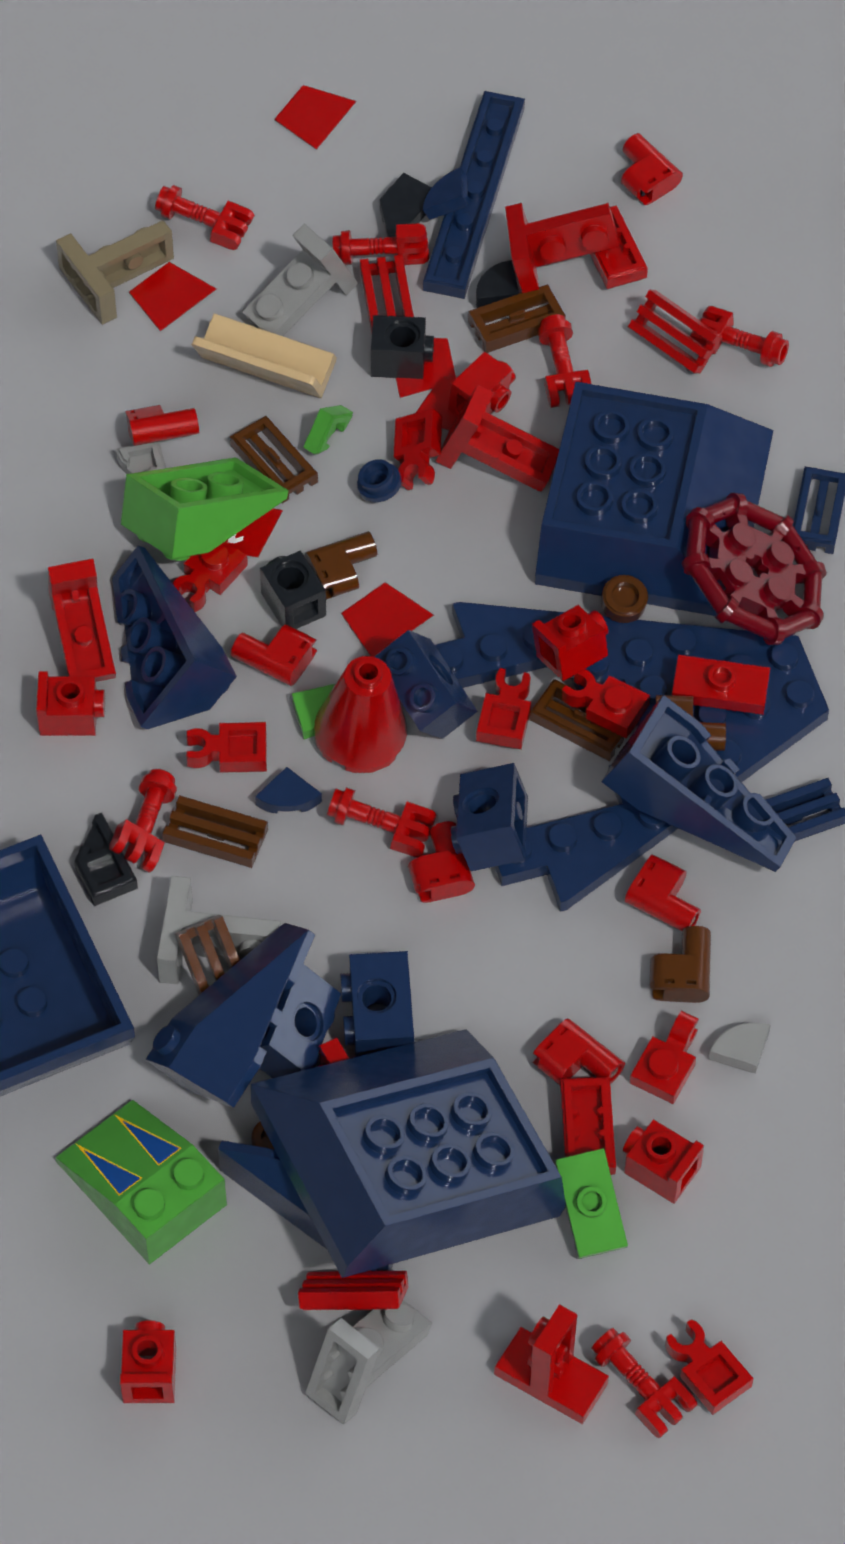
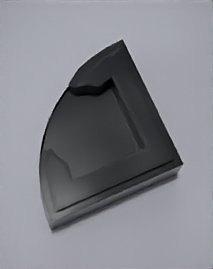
M512 260L492 266L481 276L476 288V308L519 294Z

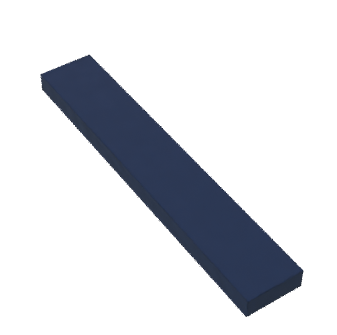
M484 91L460 165L467 176L468 206L444 215L423 280V291L465 299L525 109V98Z

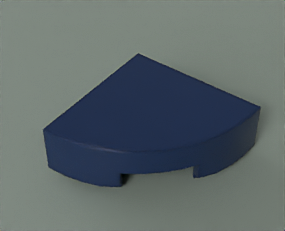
M461 167L443 176L428 192L423 204V211L429 220L468 206L467 176Z
M288 767L255 796L256 806L276 814L278 811L300 810V812H306L322 802V793Z

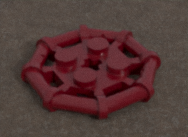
M730 493L725 500L705 508H693L687 515L686 525L689 528L686 558L682 561L684 573L691 575L716 612L715 619L721 624L727 621L763 637V640L768 645H780L785 638L806 628H817L824 618V613L820 608L822 579L827 574L824 563L817 562L792 525L794 520L788 514L782 517L747 501L742 493ZM726 519L729 530L722 532L715 523ZM748 521L760 527H763L771 532L769 534H766L751 526H748ZM706 545L710 547L709 557L705 553ZM752 568L755 569V571H756L757 574H758V577H756L755 575H753V570H752ZM719 578L726 587L725 590H723L720 584L717 582ZM804 583L802 600L795 595L796 584ZM775 609L776 611L782 609L789 617L784 619L778 618Z

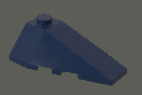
M138 545L112 577L117 622L125 626L127 644L121 648L122 661L129 663L131 680L125 684L126 696L140 727L151 729L210 710L222 694L228 690L237 676L222 646L146 548Z
M663 695L620 750L601 782L639 811L776 872L783 864L797 837L761 794L748 791L735 775L740 769L729 757L723 761L707 742L711 735L705 727Z
M288 923L281 925L176 1014L169 1024L157 1033L153 1041V1048L145 1060L185 1090L234 1108L263 1062L267 1051L260 1047L268 1026H278L283 1012L277 1008V1004L282 992L290 989L296 983L315 934L309 929Z
M222 1140L218 1148L220 1171L326 1248L274 1149ZM393 1264L369 1271H391Z

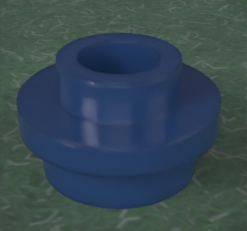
M382 459L366 463L360 469L357 480V488L360 495L365 500L375 503L392 498L399 491L402 484V478L398 469Z

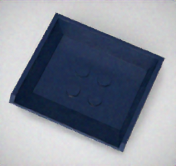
M575 382L541 524L535 585L602 596L604 586L610 579L619 575H629L640 580L646 587L648 605L715 616L716 612L692 576L684 573L682 561L686 558L689 528L686 525V517L693 508L708 507L725 500L730 493H742L747 501L759 505L774 430L709 404ZM726 519L715 523L722 532L729 530ZM748 521V526L754 528V523ZM706 545L705 553L709 557L710 547ZM719 578L717 582L720 584L722 589L725 590L726 587Z
M41 834L0 850L1 1097L128 1046L135 1038L134 1026Z
M467 1029L251 1084V1105L342 1278L560 1217L566 1206L562 1177L496 1060Z

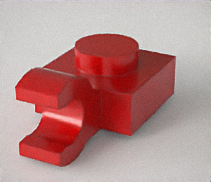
M681 1010L666 1042L652 1036L630 1075V1084L674 1104L696 1064V1057L687 1053V1050L698 1032V1029L695 1027L699 1018Z

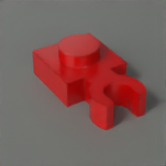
M433 408L399 417L395 420L393 457L401 463L398 468L402 478L401 485L407 490L413 489V479L416 474L427 485H431L434 482L435 471L429 464V459L441 455L443 416Z
M224 542L209 553L190 556L184 562V573L186 575L178 577L173 582V585L181 595L186 592L194 593L189 601L190 607L194 612H197L204 607L206 593L210 589L221 595L248 566L247 555Z
M500 668L495 678V692L497 695L485 694L476 731V741L522 750L531 711V701L525 700L530 693L531 677L529 673L524 672L522 682L519 685L510 686L505 682L506 669Z
M586 669L574 675V682L583 686L584 689L574 690L568 686H564L562 689V700L567 705L576 708L587 706V720L626 739L650 704L649 694L610 675L604 684L601 685L596 682L593 674Z
M266 722L219 723V735H211L208 731L200 728L187 731V746L199 745L203 747L200 751H187V766L202 768L209 765L212 761H219L220 773L267 772Z
M691 1319L686 1323L685 1331L693 1339V1342L689 1345H682L670 1334L666 1337L665 1348L673 1359L688 1364L681 1369V1379L708 1411L714 1415L750 1389L754 1378L722 1341L709 1348L704 1343L705 1333L702 1326Z

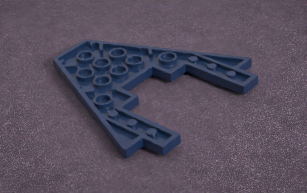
M456 602L452 604V614L461 639L436 644L435 646L462 688L494 681L500 668L506 669V677L547 668L536 655L532 623L540 620L545 624L564 612ZM602 616L608 626V634L606 635L608 656L587 667L586 670L591 672L596 682L601 685L604 684L610 675L650 695V704L638 721V727L655 706L656 695H672L678 655L770 667L764 715L693 705V717L697 721L726 723L725 751L716 752L723 761L729 757L740 769L735 775L741 782L828 720L829 708L799 636L791 635L785 638L780 645H768L763 640V637L746 630L646 620L619 623L611 620L609 617ZM573 675V676L571 677V679H572V681H573V684H574L575 689H576V690H582V689H584L583 686L578 685V684H576V683L574 682V675ZM615 793L619 805L528 827L525 860L495 866V870L501 886L547 875L558 908L562 912L571 908L679 828L639 811Z

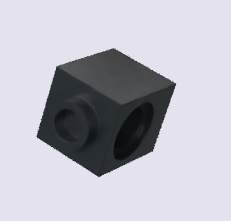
M373 315L371 377L423 379L424 362H433L434 336L426 335V318Z
M301 550L288 556L274 558L267 565L260 568L261 594L281 626L286 624L298 629L326 616V590Z

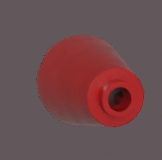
M372 656L355 658L347 665L320 707L315 719V743L323 757L331 763L334 760L345 766L346 771L352 773H373L389 766L404 747L407 737V724L391 671L385 662Z

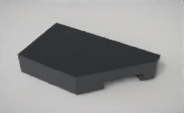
M403 173L380 198V213L387 237L396 236L397 224H416L426 216L423 211V204L432 187L406 173Z
M102 812L94 816L92 828L84 845H81L74 861L75 869L94 906L138 889L137 879L123 852L116 854L109 849L113 833Z

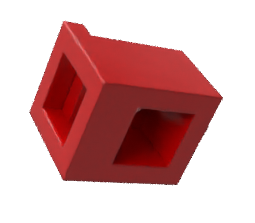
M484 351L451 383L448 410L458 416L478 384L494 392L485 412L489 414L493 411L496 413L500 412L506 406L512 394L509 388L516 379L513 369L507 363L496 360Z
M576 605L545 624L540 620L532 623L537 657L562 681L567 680L608 656L606 642L608 626L602 615L596 610L587 613L579 605Z
M39 671L36 712L40 736H96V718L105 717V690H97L95 676H48V671Z
M653 1119L646 1130L637 1126L627 1138L623 1147V1152L627 1154L624 1174L675 1204L701 1168L704 1145L697 1140L694 1143L690 1142ZM655 1149L663 1155H659L655 1153L653 1150Z
M152 1320L136 1323L134 1330H123L122 1369L120 1374L123 1403H175V1331L165 1330L163 1323ZM140 1356H154V1357H153V1358H150V1359H143V1358H141Z

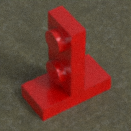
M522 203L505 207L512 262L522 293L539 290L536 267L620 246L609 203L531 223L527 221Z
M477 384L451 425L442 444L441 455L437 456L435 462L451 469L460 454L464 453L542 492L555 467L559 449L485 412L494 392Z
M94 559L48 567L49 596L52 610H54L68 676H95L96 682L116 678L97 588V573Z
M559 1304L550 1319L543 1316L538 1321L533 1332L523 1327L519 1328L495 1365L494 1375L583 1425L607 1387L609 1375L574 1356L577 1314Z

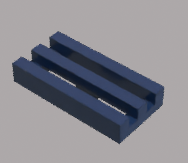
M804 467L793 526L811 551H816V547L819 546L825 548V553L834 554L845 497V473ZM816 479L820 480L811 530L810 532L801 531L811 480ZM829 482L838 483L828 535L819 534Z
M829 778L766 799L767 803L786 825L801 821L803 817L826 809L829 810L827 814L788 827L797 837L795 841L845 824V808L840 807V799L837 793L832 792V784Z

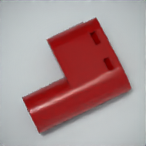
M640 133L632 135L625 142L622 149L623 153L635 164L623 173L621 184L644 205L653 203L678 186L682 180L683 173Z
M161 405L125 411L128 432L133 446L200 433L195 408L164 413Z
M286 624L282 626L269 645L242 632L234 641L231 657L285 684L293 686L314 658L317 649L312 646L317 639Z
M452 821L437 823L430 829L429 833L436 853L417 857L408 864L415 891L419 894L421 902L428 903L461 896L472 891L475 887L464 855L457 854L454 850L451 839V827L457 825Z
M653 854L647 859L625 896V903L680 931L687 927L695 926L701 913L700 908L676 897L686 878L687 871Z
M569 1018L562 1021L537 1046L533 1052L537 1058L532 1062L558 1085H560L561 1079H571L582 1067L586 1068L597 1078L610 1077L611 1084L618 1078L625 1066V1062Z

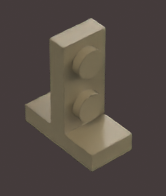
M164 220L149 227H143L134 234L112 245L103 246L89 256L71 233L56 240L60 270L102 325L117 318L115 291L113 288L174 259L172 231Z

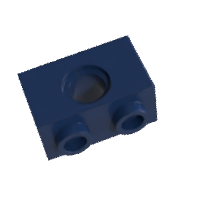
M407 630L375 656L389 667L398 697L420 732L443 739L478 712L430 638Z
M515 763L460 774L459 794L453 796L457 826L451 827V839L455 852L464 855L470 871L524 861L526 854L528 795Z
M408 951L349 954L350 973H340L342 1003L352 1002V1016H343L345 1046L355 1045V1057L414 1043ZM372 1004H382L387 1008L381 1011H373L367 1007Z
M304 964L296 983L290 989L282 992L277 1004V1008L283 1012L278 1026H268L260 1045L261 1048L267 1051L260 1069L271 1078L315 1068L319 1060V1045L323 1043L327 1030L331 1027L335 1018L334 1012L341 993Z

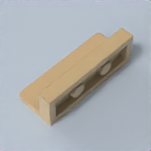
M215 313L212 316L204 339L195 336L191 344L201 358L321 399L337 360L335 354Z

